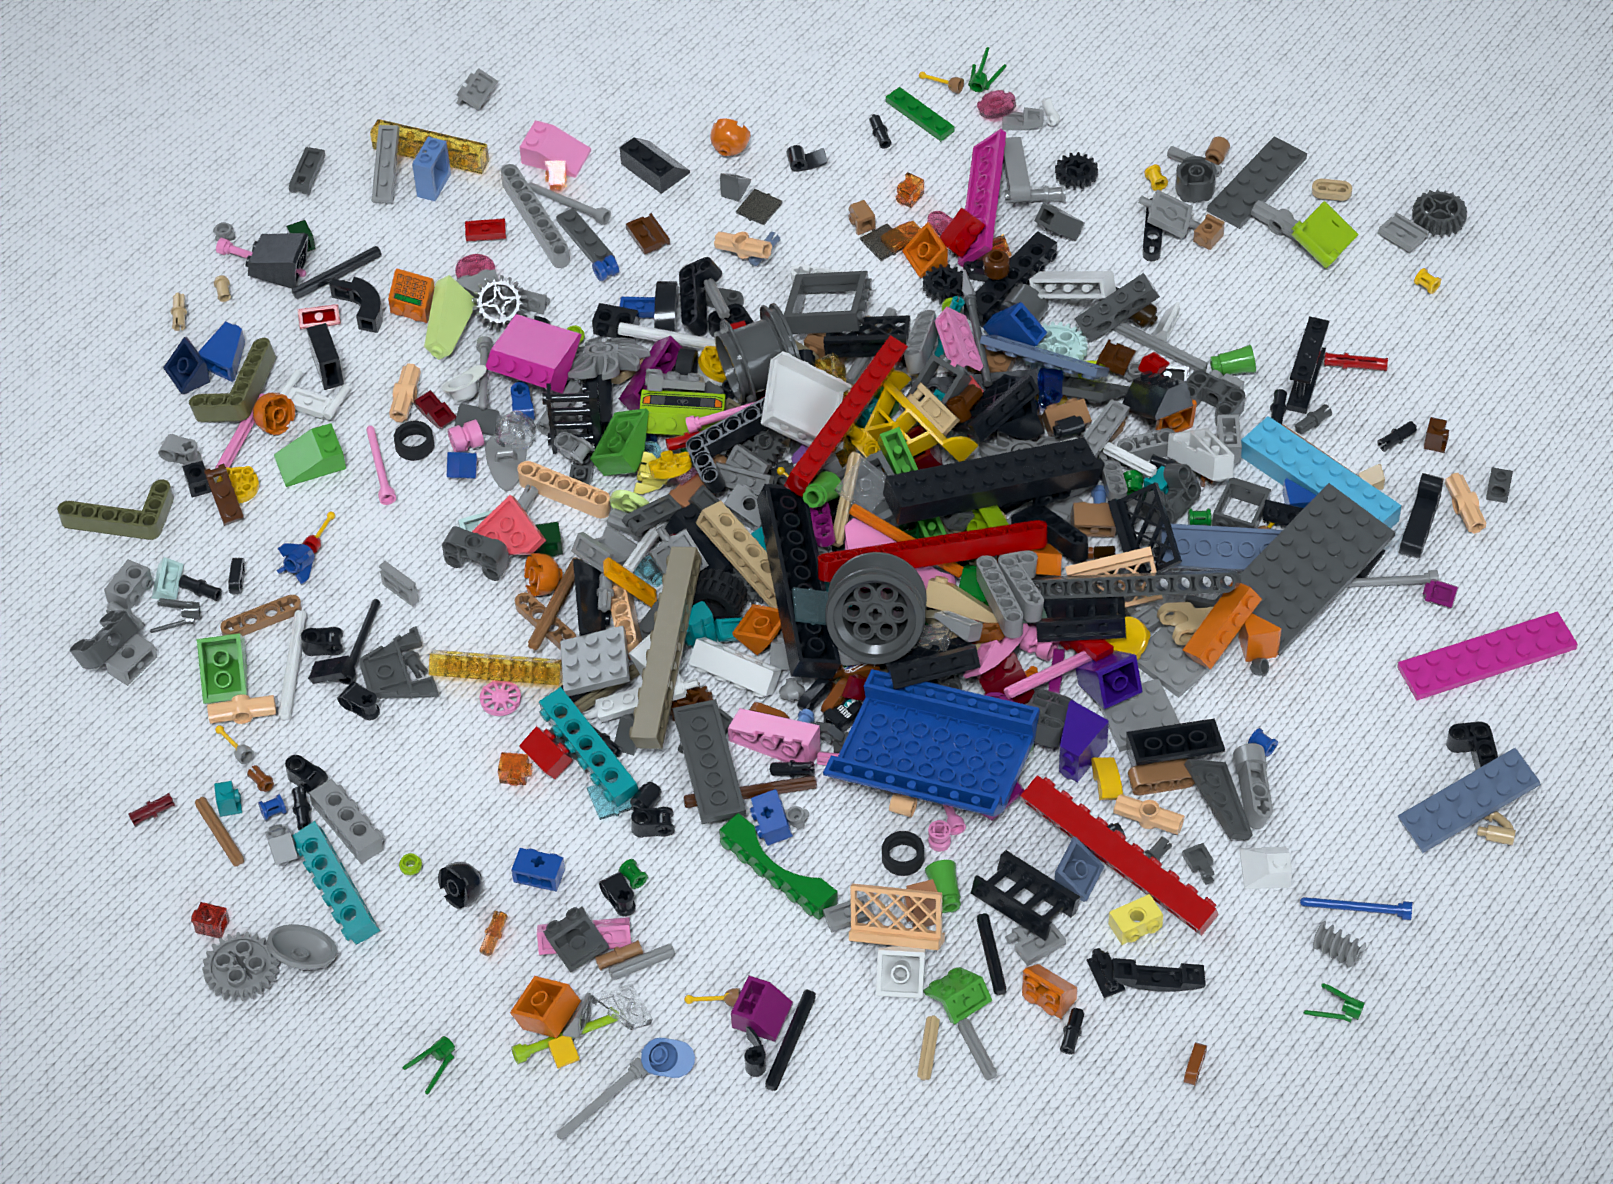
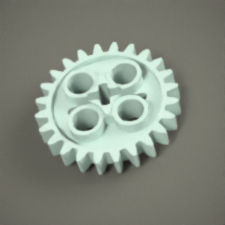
M1052 321L1049 326L1043 323V328L1048 333L1035 347L1084 361V356H1087L1088 347L1086 336H1083L1082 331L1077 332L1076 326L1070 328V323L1066 326H1063L1062 322L1055 325L1054 321ZM1025 361V365H1030L1031 369L1037 368L1038 373L1042 370H1045L1046 375L1050 371H1053L1054 375L1057 374V371L1065 373L1062 371V367H1055L1054 369L1043 366L1044 362L1032 363Z

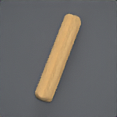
M934 1015L926 1018L917 1077L924 1081L931 1078L940 1019Z

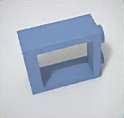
M427 137L412 163L417 197L436 201L451 176L447 142L444 140Z

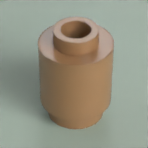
M1214 137L1205 152L1206 160L1217 165L1221 164L1230 149L1228 140L1224 137Z

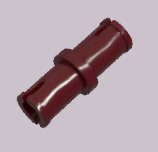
M167 793L152 802L150 800L145 802V806L128 813L133 825L136 826L151 817H158L157 814L175 806V803L170 794Z

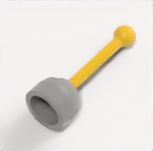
M218 725L215 728L216 733L221 734L236 749L234 755L241 764H247L253 759L254 751L245 744L238 745L224 731L223 726Z

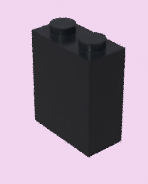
M323 323L306 328L311 355L324 390L342 386L344 381L340 360L327 324Z

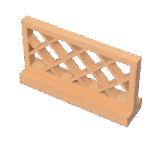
M1151 547L1065 567L1067 576L1109 574L1108 572L1115 571L1113 574H1117L1121 569L1137 573L1140 565L1150 563V573L1157 572ZM1119 580L1118 583L1123 585L1122 590H1125V583ZM1144 581L1143 585L1141 586L1142 589H1144L1145 586H1146V582H1145V581ZM1097 584V587L1104 591V588ZM1162 595L1142 596V599H1138L1139 596H1135L1132 601H1125V608L1162 600L1163 597Z
M854 883L850 886L851 930L849 931V941L939 950L945 942V933H942L941 892ZM857 891L865 892L871 899L863 904L857 898ZM881 893L887 894L893 900L887 907L877 898ZM903 896H909L915 904L908 909L899 899ZM926 898L936 899V908L932 911L922 902ZM872 901L882 910L876 916L866 907ZM895 903L904 912L898 919L889 910ZM916 906H919L926 913V916L921 921L911 912ZM863 911L871 920L867 924L857 923V914ZM883 913L893 921L890 926H884L878 920ZM907 915L916 925L913 928H906L900 920ZM930 918L936 924V931L928 930L922 923Z

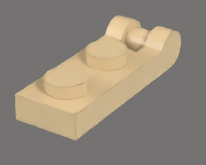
M920 382L917 386L918 389L913 394L910 393L907 399L946 436L960 420Z

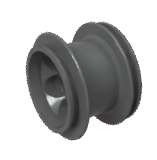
M775 303L770 304L769 308L766 305H761V320L733 330L730 324L725 319H722L720 321V331L714 333L715 345L723 372L739 403L744 401L748 404L756 402V393L766 390L770 361L783 351L801 360L790 327L782 311Z
M882 552L864 553L845 562L831 580L825 608L827 629L835 645L848 657L867 664L889 663L907 654L919 640L924 629L927 604L924 582L913 566L892 554ZM868 587L871 591L863 593L860 591V588ZM888 587L891 588L893 592L887 594L884 593L882 589ZM857 605L859 609L854 611L849 609V606ZM901 606L904 610L897 612L893 607ZM874 608L878 609V613H877V614L874 613V611H873ZM861 623H867L870 625V627L863 625ZM883 624H890V625H891V626H887V627H882Z

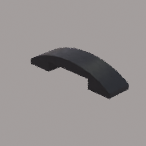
M1112 959L1113 981L1128 987L1148 991L1176 992L1195 990L1206 986L1204 965L1181 963L1179 968L1136 965V960Z

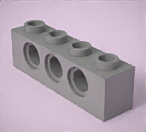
M330 779L309 792L312 806L360 864L384 850L382 844L384 840L383 835L377 828L373 829L371 821L366 814L362 815L359 812L356 802L353 799H348L342 785H337Z

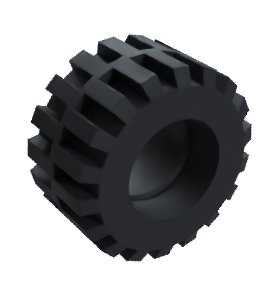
M720 569L702 570V572H699L692 607L703 601L712 612L713 619L716 616L738 618L748 596L747 588L744 587L742 581L738 580L739 578L731 575L729 572H724Z

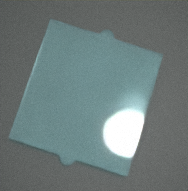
M793 587L795 621L811 623L812 625H826L825 608L828 592L813 590L812 588L802 589Z
M617 778L608 780V782L613 783L617 780ZM595 785L587 787V792L599 820L614 815L619 816L620 813L632 810L631 798L617 807L613 801L609 803L602 794L604 790L600 785L597 787Z

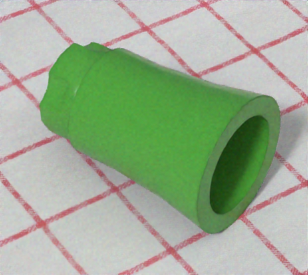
M1250 344L1236 350L1220 353L1218 356L1210 357L1212 371L1217 370L1223 376L1226 373L1230 375L1256 373L1255 357Z
M829 471L821 472L803 493L804 502L809 507L815 508L822 506L828 501L837 499L842 490L840 478Z
M939 860L929 864L925 868V873L928 880L933 879L937 891L942 893V913L957 911L960 909L961 896L957 882L956 863L952 860Z

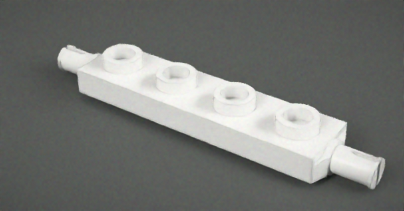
M679 674L672 701L686 697L687 689L699 687L697 678L684 681ZM640 687L597 699L595 708L582 712L583 716L587 720L598 717L601 722L634 713V708L638 705V689Z

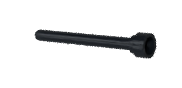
M378 599L372 601L350 654L353 663L347 678L338 679L343 684L350 685L354 682L356 677L355 665L380 606Z

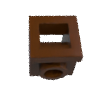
M1430 417L1424 449L1445 453L1450 431L1446 429L1447 420Z

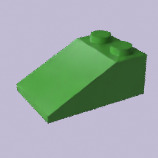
M647 408L614 413L590 458L603 476L634 473L639 468L645 449L649 414Z
M331 423L310 429L274 454L285 487L346 469L344 454Z
M238 633L196 639L203 704L231 701L236 695H248L247 658L244 637Z

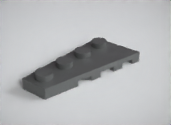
M1188 759L1184 764L1229 839L1249 840L1253 834L1226 762Z

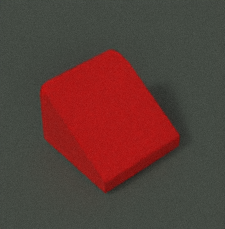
M1152 352L1142 358L1138 370L1142 373L1152 371L1153 373L1161 374L1170 363L1156 352Z

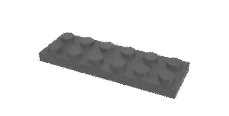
M1274 136L1207 206V212L1241 229L1252 217L1251 210L1258 200L1266 202L1307 159V153Z
M716 699L673 708V715L701 824L730 819L738 813L742 816L746 815Z

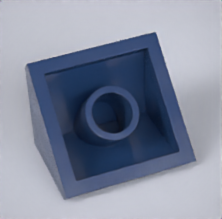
M184 337L163 367L181 394H187L210 383L205 361L188 337Z

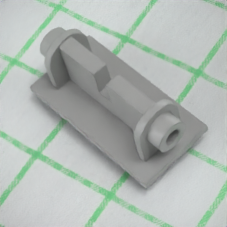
M507 289V297L515 296L510 289ZM524 290L519 294L520 296H527V299L521 300V302L527 303V307H521V309L544 314L545 305L548 306L550 298L547 295ZM517 302L512 303L510 306L516 307Z

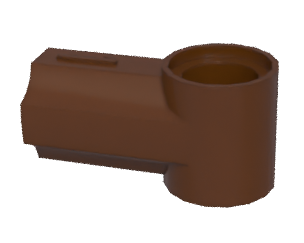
M970 384L959 396L952 397L946 402L948 409L960 420L958 423H963L971 417L970 411L981 400L983 392L975 384Z

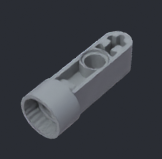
M1249 743L1237 747L1233 752L1235 769L1239 777L1243 808L1249 826L1253 829H1261L1273 813L1266 771L1267 762L1263 746Z

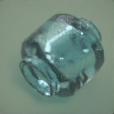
M651 556L644 557L635 569L634 574L652 587L660 586L662 584V573Z

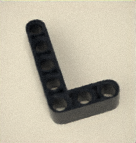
M765 397L692 436L686 442V449L690 454L692 462L702 482L711 493H719L725 487V480L714 456L768 428L761 424Z

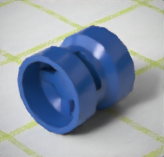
M612 255L606 256L603 261L592 263V269L599 281L607 279L609 275L614 276L619 273V266Z

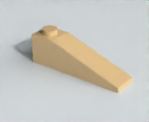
M936 576L929 580L926 590V607L941 611L948 610L985 623H998L990 607L955 584L948 582V578Z

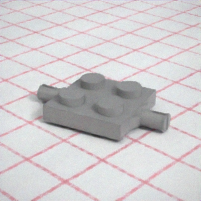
M1157 190L1154 193L1153 200L1143 195L1139 198L1138 203L1149 209L1148 223L1182 239L1187 234L1188 227L1196 229L1201 224L1192 219L1193 206L1162 191Z
M664 526L656 529L662 542L658 547L650 551L649 554L662 575L666 574L667 555H670L671 547H697L686 529L673 536H669ZM699 551L702 557L700 566L701 571L709 565L707 564L706 560Z

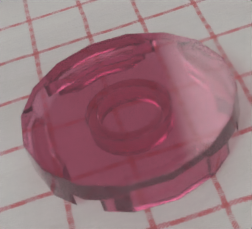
M1003 90L987 93L977 103L979 114L988 119L1006 116L1016 107L1014 94L1009 91L1004 93Z
M471 254L459 260L456 264L455 275L457 280H459L460 277L465 275L473 276L482 270H496L493 260L488 256Z

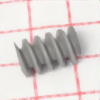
M1323 921L1314 937V949L1321 948L1323 954L1329 952L1331 958L1338 956L1340 963L1346 961V966L1352 967L1364 953L1366 943L1359 947L1358 938L1351 943V934L1348 933L1342 938L1341 929L1337 933H1333L1334 925L1326 929V921Z

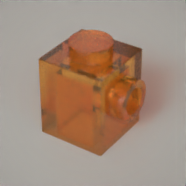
M501 752L498 766L499 782L513 786L526 785L527 779L532 776L533 764L529 763L528 754Z

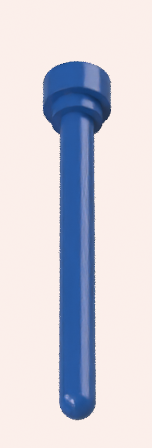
M1308 897L1300 899V904L1305 907L1397 914V917H1402V920H1411L1413 902L1403 901V903H1398V905Z

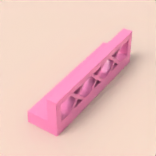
M946 306L934 322L946 357L951 360L950 365L955 367L958 364L963 368L968 365L980 371L983 368V364L966 316Z
M630 917L592 920L608 943L609 948L607 949H614L617 946L620 948L631 944ZM548 924L537 925L539 955L556 953L543 932Z

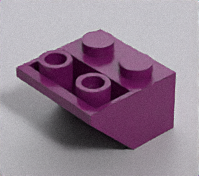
M748 975L731 1011L732 1028L746 1032V1027L750 1026L758 1037L776 1042L793 1006V1001L771 982Z

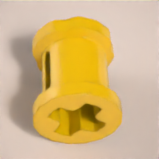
M1154 164L1144 171L1145 177L1150 180L1154 191H1160L1168 185V179L1162 175L1159 165Z
M1422 268L1415 276L1414 283L1422 285L1428 290V293L1433 294L1439 288L1442 279L1439 277L1435 278L1428 273L1426 268Z

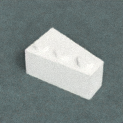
M1208 428L1169 434L1167 457L1175 459L1180 464L1189 465L1193 471L1212 481L1220 482L1224 479L1233 478L1234 454Z

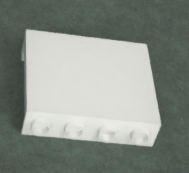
M782 351L770 361L761 424L809 447L841 404L843 393L851 388V384ZM843 442L836 449L835 454L843 449Z

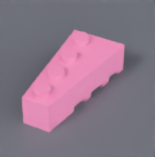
M739 708L728 727L730 742L783 762H790V760L795 762H815L818 752H821L820 725Z

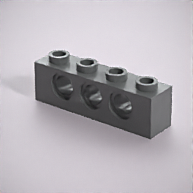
M1142 273L1074 319L1087 339L1093 342L1160 298L1148 277Z

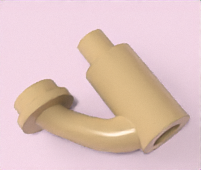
M1497 811L1486 816L1485 820L1492 822V819H1494L1502 827L1489 824L1488 828L1478 826L1477 835L1485 836L1487 841L1513 846L1516 830H1514L1511 822Z

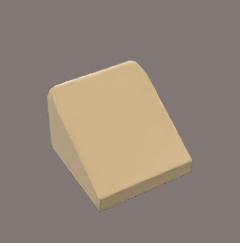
M1381 464L1368 468L1358 474L1363 480L1378 490L1384 489L1385 477Z

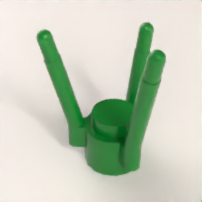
M989 47L985 49L977 73H975L976 65H972L968 86L975 92H983L984 89L989 90L990 85L1007 67L1004 64L989 81L987 80V75L982 71L988 56Z
M1322 983V988L1345 1000L1341 1010L1345 1012V1015L1304 1010L1303 1012L1305 1015L1341 1019L1351 1023L1353 1018L1359 1020L1365 1002L1350 997L1328 984Z
M442 1036L430 1048L409 1061L402 1068L403 1070L408 1069L429 1054H432L438 1061L444 1060L425 1090V1094L428 1095L448 1063L454 1059L451 1053L455 1051V1046L449 1038Z

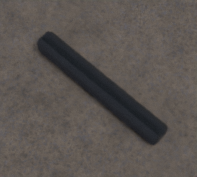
M987 913L978 914L977 924L995 995H1004L1007 988L990 918Z

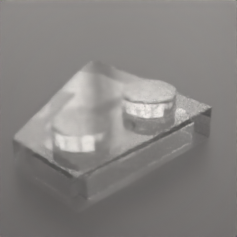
M633 984L592 994L593 1004L600 1003L608 1009V1015L619 1020L629 1030L651 1025L653 1018Z

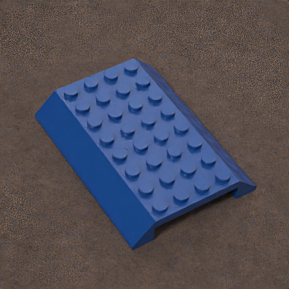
M871 669L864 684L866 698L838 757L830 756L823 775L993 817L1003 813L1033 746L1040 708L930 682H922L894 689L888 673Z

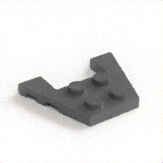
M417 626L409 629V633L401 637L399 635L393 638V642L385 647L381 645L358 659L366 688L375 693L377 698L439 697L433 676L410 682L401 654L403 651L422 646Z

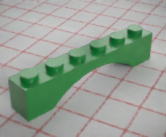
M739 813L719 829L720 844L724 849L731 850L742 863L750 865L758 876L765 877L772 887L784 892L791 902L799 904L809 916L813 915L816 919L820 920L823 917V909L838 904V891L822 878L798 875L774 863L761 848L756 836L755 826Z

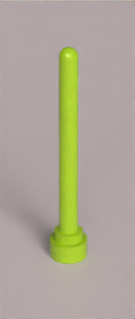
M614 1012L586 1023L581 1035L617 1022L620 1018L619 1014ZM548 1037L530 1045L519 1043L511 1046L516 1063H523L527 1061L530 1054L549 1048L548 1041L555 1038Z

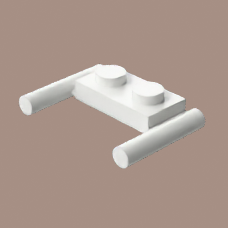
M295 369L280 394L286 395L293 401L295 410L322 419L325 417L330 420L349 392L350 387L343 384L332 400L331 398L294 387L303 374L301 370Z

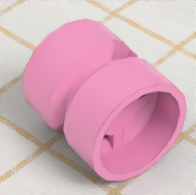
M476 419L464 423L463 427L457 425L447 429L454 452L467 451L469 446L476 448L484 445L483 434Z
M1031 623L1029 625L1030 629L1020 642V649L1030 654L1035 652L1038 658L1048 662L1053 658L1054 648H1058L1060 641L1037 642V628L1035 624Z

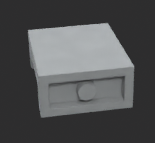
M607 526L602 537L593 539L584 532H579L571 552L604 573L603 561L607 557L623 566L637 547V544L612 527Z

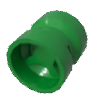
M1128 470L1123 473L1128 489L1127 495L1143 488L1144 477L1141 472Z

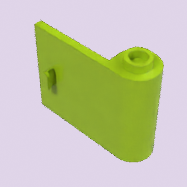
M1325 201L1303 223L1299 220L1291 228L1294 231L1291 235L1324 268H1328L1359 235Z

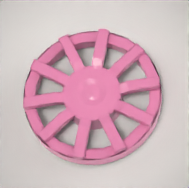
M508 679L492 680L491 683L483 687L479 696L480 704L483 710L490 715L505 716L511 714L519 707L521 692L517 685L508 681ZM517 697V701L515 702L509 698ZM483 699H492V700L488 701L487 703H484V700H483ZM509 703L513 705L512 707L507 708V705ZM491 704H493V705H494V709L492 710V709L488 708V706H490ZM498 708H504L502 711H497Z

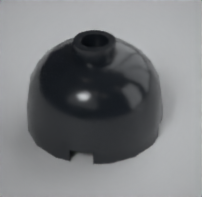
M454 862L439 870L440 889H445L447 895L444 897L453 907L457 909L467 907L480 896L482 877L480 872L469 863Z

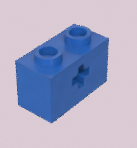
M776 789L751 798L753 807L750 808L753 820L758 821L759 825L755 826L759 839L764 838L767 846L793 837L782 800Z
M519 848L511 869L513 882L557 892L565 871L564 858L554 853L547 854L531 848Z

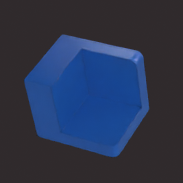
M447 452L446 476L449 478H476L477 453Z

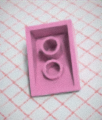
M537 120L534 121L520 145L522 164L574 178L577 177L591 152L590 147L558 127Z

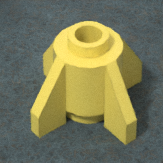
M643 451L641 462L646 464H640L636 471V480L641 481V483H635L634 493L645 494L660 489L663 484H667L668 479H656L651 476L648 463L657 458L650 452Z

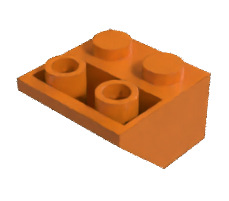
M1040 964L1026 967L1023 970L1022 996L1029 1003L1043 1008L1047 1014L1055 1015L1062 1019L1077 1000V987Z

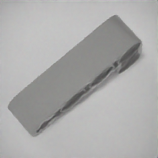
M1028 550L1003 554L998 558V565L1023 613V619L1031 623L1039 622L1042 618L1044 598L1031 580L1036 575L1037 554Z

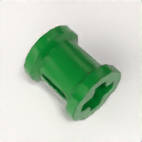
M1207 508L1206 511L1188 509V525L1211 526V509Z
M634 859L625 861L619 867L618 872L620 871L628 879L631 888H640L646 883L648 875L637 867V862Z

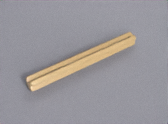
M851 452L846 466L834 522L836 541L832 546L841 547L845 537L844 526L848 523L849 510L861 462V454Z

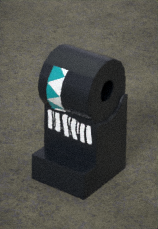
M846 698L842 704L833 710L829 708L823 712L824 723L834 724L840 731L845 732L852 727L862 703L859 700Z

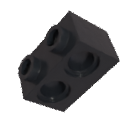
M599 303L592 319L593 334L610 338H634L619 335L618 327L621 322L639 325L638 310Z

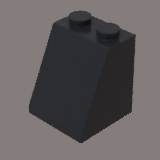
M261 234L259 240L253 244L252 256L248 255L245 267H248V276L291 289L294 288L300 277V274L296 273V269H303L307 261L308 234Z

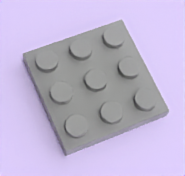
M1164 625L1150 637L1145 651L1141 654L1140 659L1137 660L1138 668L1154 680L1159 678L1162 686L1179 698L1209 672L1210 669L1195 663L1183 651L1186 645H1177L1174 642L1172 634L1175 626ZM1223 654L1220 656V658L1217 660L1214 666L1222 660Z
M624 626L560 641L563 689L568 696L630 682L627 639Z
M1159 678L1141 683L1142 693L1109 708L1103 709L1098 704L1103 717L1109 720V730L1119 752L1127 750L1126 732L1180 724Z

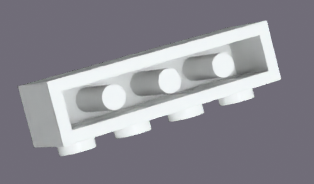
M1040 271L1029 279L1030 286L1039 292L1038 296L1046 300L1052 298H1060L1061 300L1097 298L1098 300H1103L1116 291L1113 271Z
M706 637L696 639L688 663L695 666L694 669L699 672H710L714 674V678L721 681H731L733 686L739 689H750L753 691V695L762 698L774 694L782 669Z

